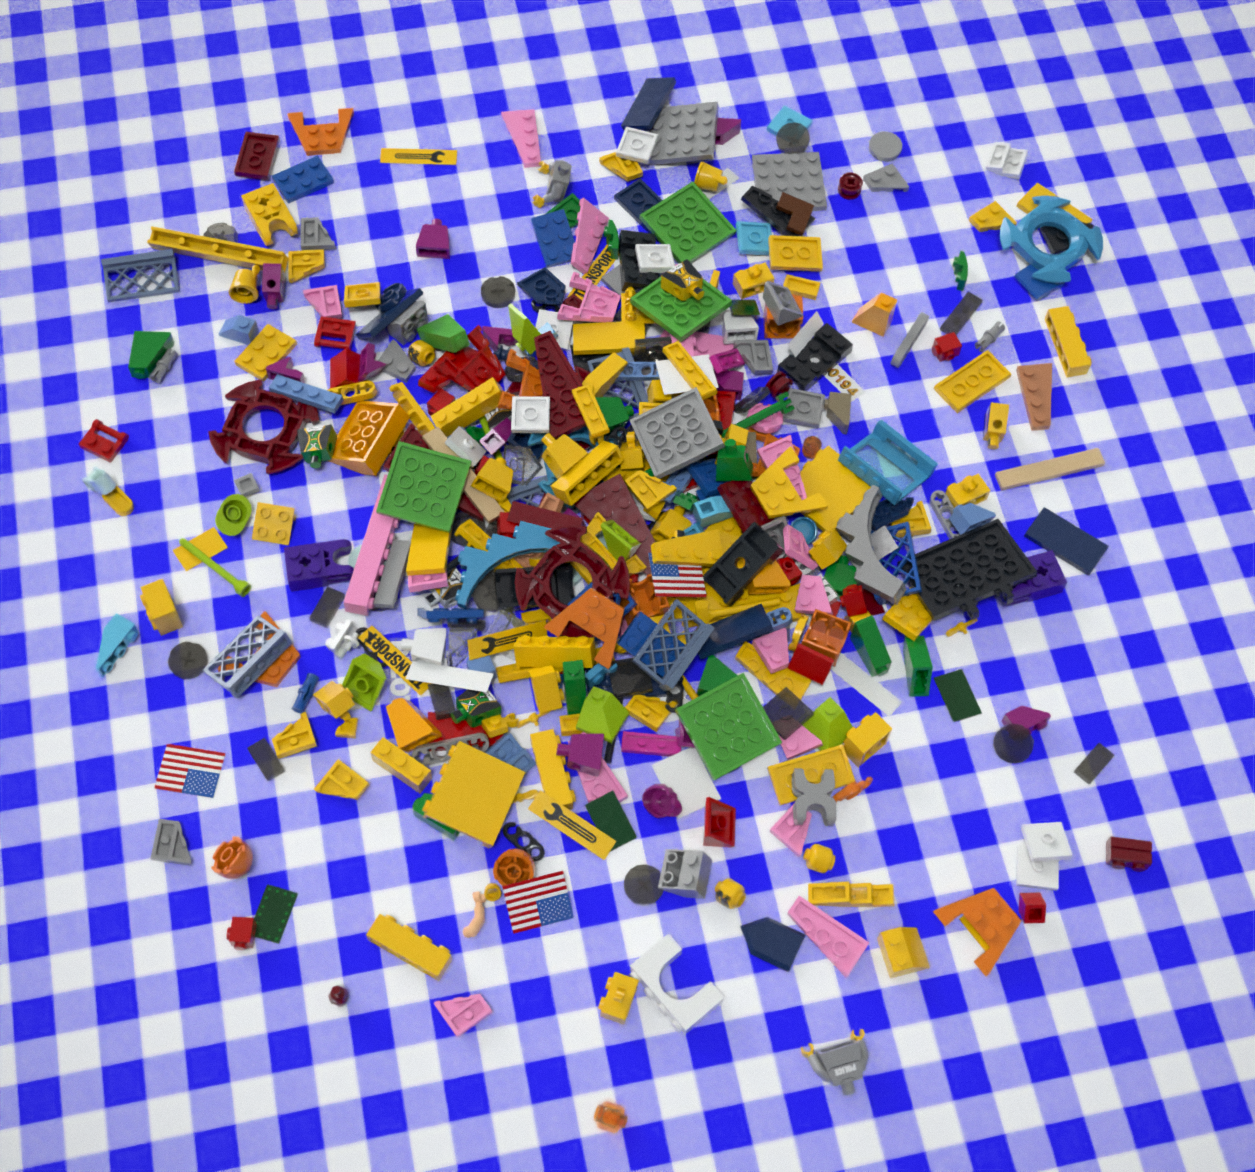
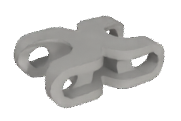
M794 768L792 773V793L798 797L793 805L795 825H803L807 811L815 810L822 815L825 826H834L836 821V801L830 797L835 788L834 771L832 769H825L821 776V782L813 784L806 779L803 769Z

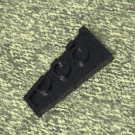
M752 185L741 197V201L784 236H801L786 229L791 215L776 209L778 200L772 198V195ZM810 215L805 230L814 222L815 217Z

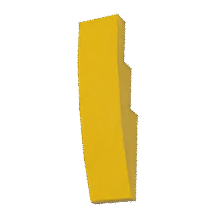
M849 881L808 884V902L813 905L833 907H894V885L850 884Z

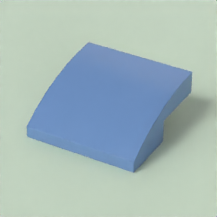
M510 732L505 733L484 752L525 773L536 764L526 749L519 745Z

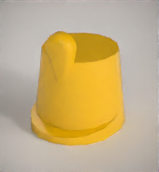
M701 161L694 183L699 189L717 192L719 185L727 184L728 179L722 176L723 170Z
M259 265L252 266V271L248 269L236 271L228 291L231 299L243 304L252 303L257 300L259 296L257 275L261 270Z

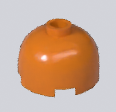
M233 836V840H230L228 843L223 841L212 857L215 862L211 869L226 879L240 878L250 870L252 865L253 852L251 847L237 836Z
M517 848L508 849L494 863V879L498 880L502 886L532 879L536 870L535 862L531 855L524 850Z

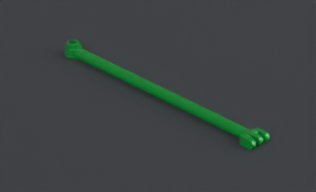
M784 392L775 397L776 403L734 425L746 429L779 411L782 414H786L794 410V405L786 407V405L792 403L791 398L784 400V398L789 396V393ZM729 427L723 430L722 438H724ZM651 468L644 471L645 473H648L649 476L654 477Z

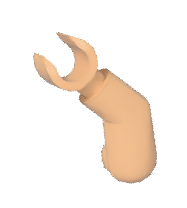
M479 891L472 894L475 901L474 918L468 926L463 928V935L466 938L475 937L485 923L483 903L487 899Z

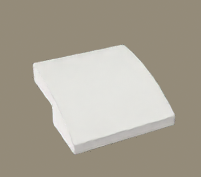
M994 142L985 168L1004 177L1020 179L1028 157V150L1011 148V143Z

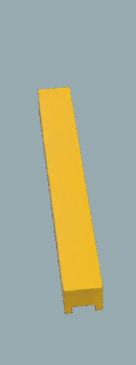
M151 226L150 240H147L152 249H173L174 253L248 268L259 265L261 270H263V263L281 264L285 273L289 260L282 251Z

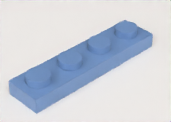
M278 374L269 386L270 392L285 395L292 400L332 413H336L343 402L342 395Z

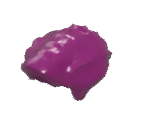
M654 784L645 789L642 795V802L645 809L653 817H676L682 812V805L671 787L665 784Z

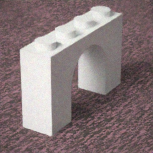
M668 933L630 965V976L638 979L645 988L643 991L650 1000L654 999L659 1004L657 1006L659 1011L664 1016L668 1015L671 1018V1024L679 1033L682 1031L686 1035L720 1006L725 997L711 981L694 996L684 1000L671 998L662 990L659 982L660 974L682 954V948Z

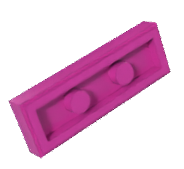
M737 348L709 357L717 374L745 364Z
M623 731L621 752L667 757L681 752L682 747L678 746L676 736Z

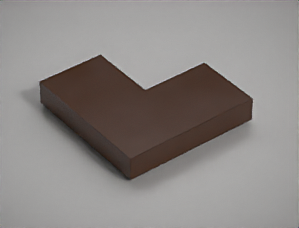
M782 192L776 209L791 215L786 229L802 236L814 205Z

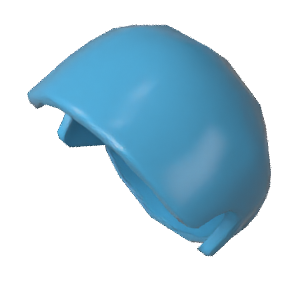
M798 517L791 522L790 526L803 534L807 545L815 540L818 528L813 520L808 517Z

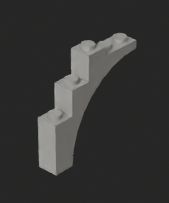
M872 485L865 492L860 505L855 507L853 515L846 512L838 520L836 528L840 536L852 541L847 545L845 554L849 561L861 566L855 572L854 579L857 585H862L864 589L897 605L907 589L903 581L893 576L881 565L874 553L871 539L872 520L876 507L882 498V493L879 487Z

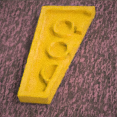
M719 529L654 542L651 545L653 564L712 567L723 555Z
M747 641L742 644L735 656V660L794 711L813 681L788 668L771 674L754 646Z

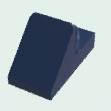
M511 432L507 439L511 448L514 451H521L534 461H537L543 451V444L528 446L530 433Z

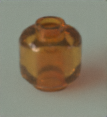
M605 1101L602 1105L599 1104L597 1106L593 1120L596 1122L597 1128L615 1134L620 1128H625L628 1116L625 1115L623 1106Z

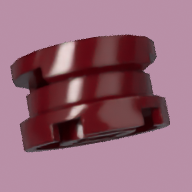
M853 172L843 174L839 179L837 189L839 195L847 200L858 198L862 190L863 180L858 174Z
M780 371L767 382L765 390L772 394V397L776 400L775 397L789 391V386L793 385V381L790 378H786V374Z

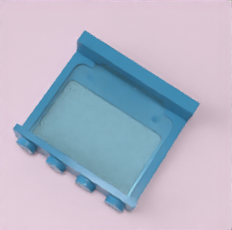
M882 419L877 422L871 434L851 449L845 446L838 458L839 462L869 486L875 485L879 487L882 496L894 506L930 478L938 465L937 462Z

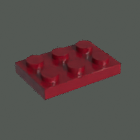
M246 131L234 169L235 176L269 180L280 142L279 136Z
M752 480L730 481L720 484L717 489L743 533L753 522L762 526L775 520L774 518H768L750 488L753 483Z

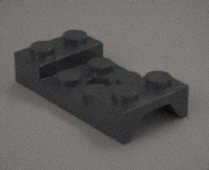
M621 230L619 235V261L622 292H625L628 287H647L659 278L658 273H640L639 266L635 264L638 263L635 245L656 244L655 234Z
M826 323L815 332L814 337L796 358L790 354L778 364L777 373L782 371L797 383L799 390L808 391L852 352L853 344ZM817 358L819 359V362L814 363L810 359Z
M753 522L703 575V579L714 588L727 605L732 606L745 593L743 589L768 563L772 564L783 553L784 549L759 524ZM744 558V559H745V565H744V567H743V568H738V566H737L738 561H739L740 559Z
M572 565L558 566L551 578V589L554 596L566 605L575 598L573 594ZM534 567L520 569H525L527 574H530ZM517 568L496 569L494 572L497 610L520 608L515 590ZM534 597L531 599L528 607H539L535 603Z

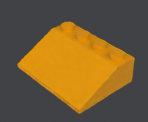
M357 402L337 434L332 459L327 461L360 474L376 476L410 417L398 403Z

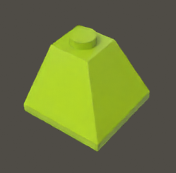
M510 303L508 308L512 334L517 341L515 345L522 352L526 350L531 355L536 350L534 337L541 335V333L523 313Z
M615 521L602 522L601 529L608 551L612 553L617 561L620 556H623L626 562L632 557L641 543Z
M364 653L352 659L342 685L351 691L354 696L352 698L354 702L371 712L387 678L381 664Z
M593 686L584 701L576 729L587 734H604L603 740L612 743L629 716V712L612 693Z
M831 697L816 708L802 725L822 741L823 746L817 748L819 751L842 745L843 741L847 738L846 733L853 727L845 711Z

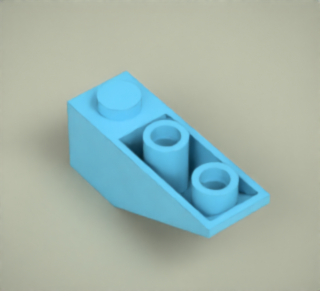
M714 496L694 503L693 514L702 528L733 517L722 496Z
M117 613L103 630L96 670L102 678L112 670L114 663L124 655L126 648L136 640L139 633L134 623Z

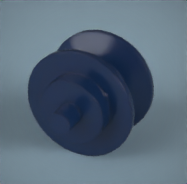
M501 345L493 354L497 356L499 362L504 360L506 364L511 347L505 350L503 345Z

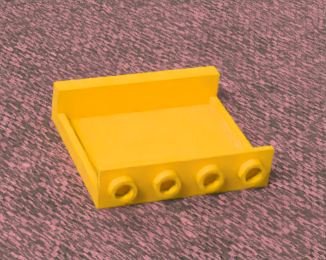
M827 446L824 450L820 449L816 453L815 458L812 461H807L800 472L807 498L820 492L828 508L800 513L813 520L822 531L828 530L829 532L835 528L838 532L836 528L838 520L846 512L853 515L855 507L860 505L865 492L871 486L839 462L840 454L830 446Z
M459 741L456 746L452 744L447 754L450 759L440 769L439 774L442 776L439 782L435 781L431 789V793H433L431 800L427 799L422 809L425 812L423 818L433 819L482 842V846L491 848L495 843L525 772Z

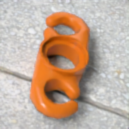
M867 777L865 781L862 780L859 783L856 781L852 782L832 798H834L836 803L845 798L850 800L866 789L872 783L873 778Z

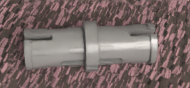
M997 321L975 343V348L978 349L981 346L978 351L983 352L1005 330V325L1002 324L999 327L1001 322Z
M167 349L162 359L158 360L156 368L149 376L153 382L160 383L165 373L170 371L171 364L178 356L175 350L170 353L172 349Z

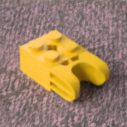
M274 183L241 195L244 209L265 246L273 244L271 235L276 230H285L290 236L298 234L296 223Z

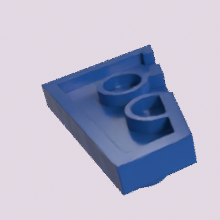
M417 608V616L428 619V622H440V619L446 618L448 622H457L459 618H466V621H477V617H484V610L480 608H452V610L435 608L433 611H429L424 608Z

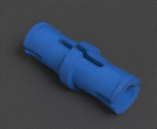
M312 673L307 674L302 687L297 691L298 696L291 708L293 711L300 714L304 712L309 699L313 697L312 692L319 680L318 676Z

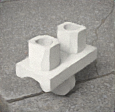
M347 619L345 623L338 622L335 627L336 638L330 637L325 642L328 650L332 651L339 659H342L351 647L358 648L360 645L356 640L359 634L356 633L357 628L353 625V621Z

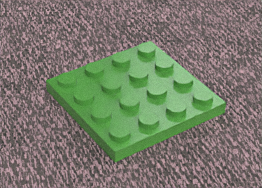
M693 181L643 212L639 217L652 234H655V237L661 244H670L673 258L678 263L686 259L690 263L735 235L737 231Z
M660 277L631 297L630 303L682 342L732 305V300L703 279L702 290L704 291V296L700 300L691 296L687 300L681 301L661 288Z
M399 441L376 510L377 514L450 533L472 461Z
M744 673L675 709L713 781L782 743Z

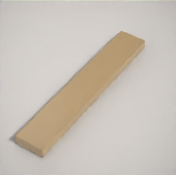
M439 427L423 435L422 439L431 450L459 457L444 443L448 438ZM470 468L463 492L487 523L490 524L504 510L494 498L470 486L476 477V474Z
M1099 448L998 471L995 473V477L1002 491L1102 467L1105 465V461Z

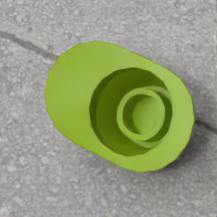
M240 494L228 496L221 504L215 517L218 530L228 536L240 534L252 512L249 500Z

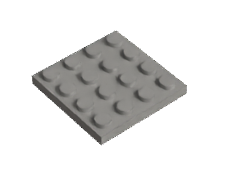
M718 101L663 107L650 130L651 133L658 134V141L647 165L713 159L719 111Z
M819 152L752 155L755 187L772 195V198L778 201L782 192H785L814 205L812 211L827 210Z
M697 387L630 419V423L653 474L659 479L725 447Z

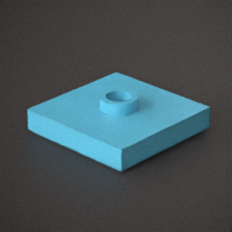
M784 105L769 123L766 131L795 146L812 125L813 120Z
M737 221L735 225L739 254L769 256L768 237L772 235L770 224Z

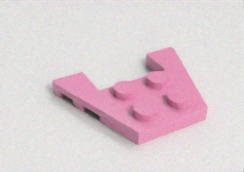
M573 272L569 287L584 290L586 293L580 308L561 304L557 319L613 322L621 295L604 286L598 287L592 284V280L588 278L585 280L579 277V273Z

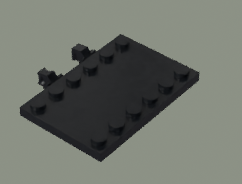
M999 519L915 554L922 592L915 594L934 621L958 610L962 612L967 611L969 617L974 620L979 617V609L976 606L979 601L996 595V597L1001 595L1002 600L1008 605L1014 602V595L1011 592L1013 591L1012 587L1037 576V570ZM907 561L901 570L909 573L913 566ZM910 578L908 583L911 588H915L916 582Z

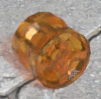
M815 436L805 438L802 454L808 459H814L816 453L822 447L821 440Z

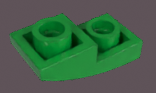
M609 220L608 226L604 227V237H607L606 244H609L608 251L611 252V259L618 260V232L613 220Z
M960 250L959 256L954 258L952 267H955L954 275H957L955 282L958 283L956 290L963 291L968 276V263L964 251Z
M687 492V494L681 493L679 497L676 496L673 503L692 512L694 503L698 502V500H696L697 497Z

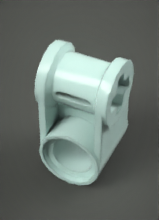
M96 466L86 478L83 477L81 479L91 491H96L102 495L110 493L116 486L105 470L99 469Z

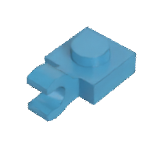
M598 663L585 674V683L590 688L600 684L605 677V673H614L618 669V665L615 663L607 669Z

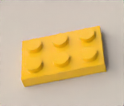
M769 235L770 270L822 271L823 262L820 237Z
M267 324L235 359V365L259 380L262 379L264 382L268 378L266 367L285 359L295 348L297 341Z
M916 594L903 596L898 604H894L882 618L883 621L913 641L933 621Z

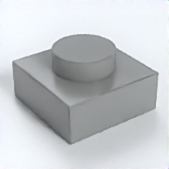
M252 473L234 480L240 495L247 497L260 491Z

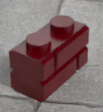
M1110 836L1106 841V865H1112L1114 869L1129 867L1133 868V871L1143 872L1152 864V842Z

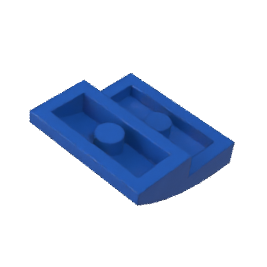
M1031 264L1014 276L1036 300L1048 297L1051 291L1060 289L1065 284V282L1050 283L1033 279L1032 275L1038 269Z

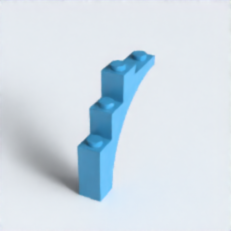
M520 521L519 526H515L513 537H516V539L493 533L492 538H488L486 543V550L488 552L465 546L464 551H460L458 557L461 569L466 570L461 575L460 582L463 583L462 588L457 590L455 601H458V607L467 608L470 597L479 582L501 563L516 556L529 553H546L554 545L559 544L560 542L545 535V532L551 528Z

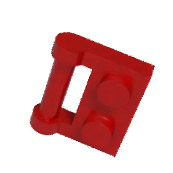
M321 316L314 339V347L325 346L351 350L357 326L356 321ZM328 336L342 338L346 340L345 342L322 339V337Z
M95 419L91 428L78 445L80 448L111 463L128 441L129 435L125 432L114 430L104 425L102 421ZM102 431L118 440L114 443L97 433Z

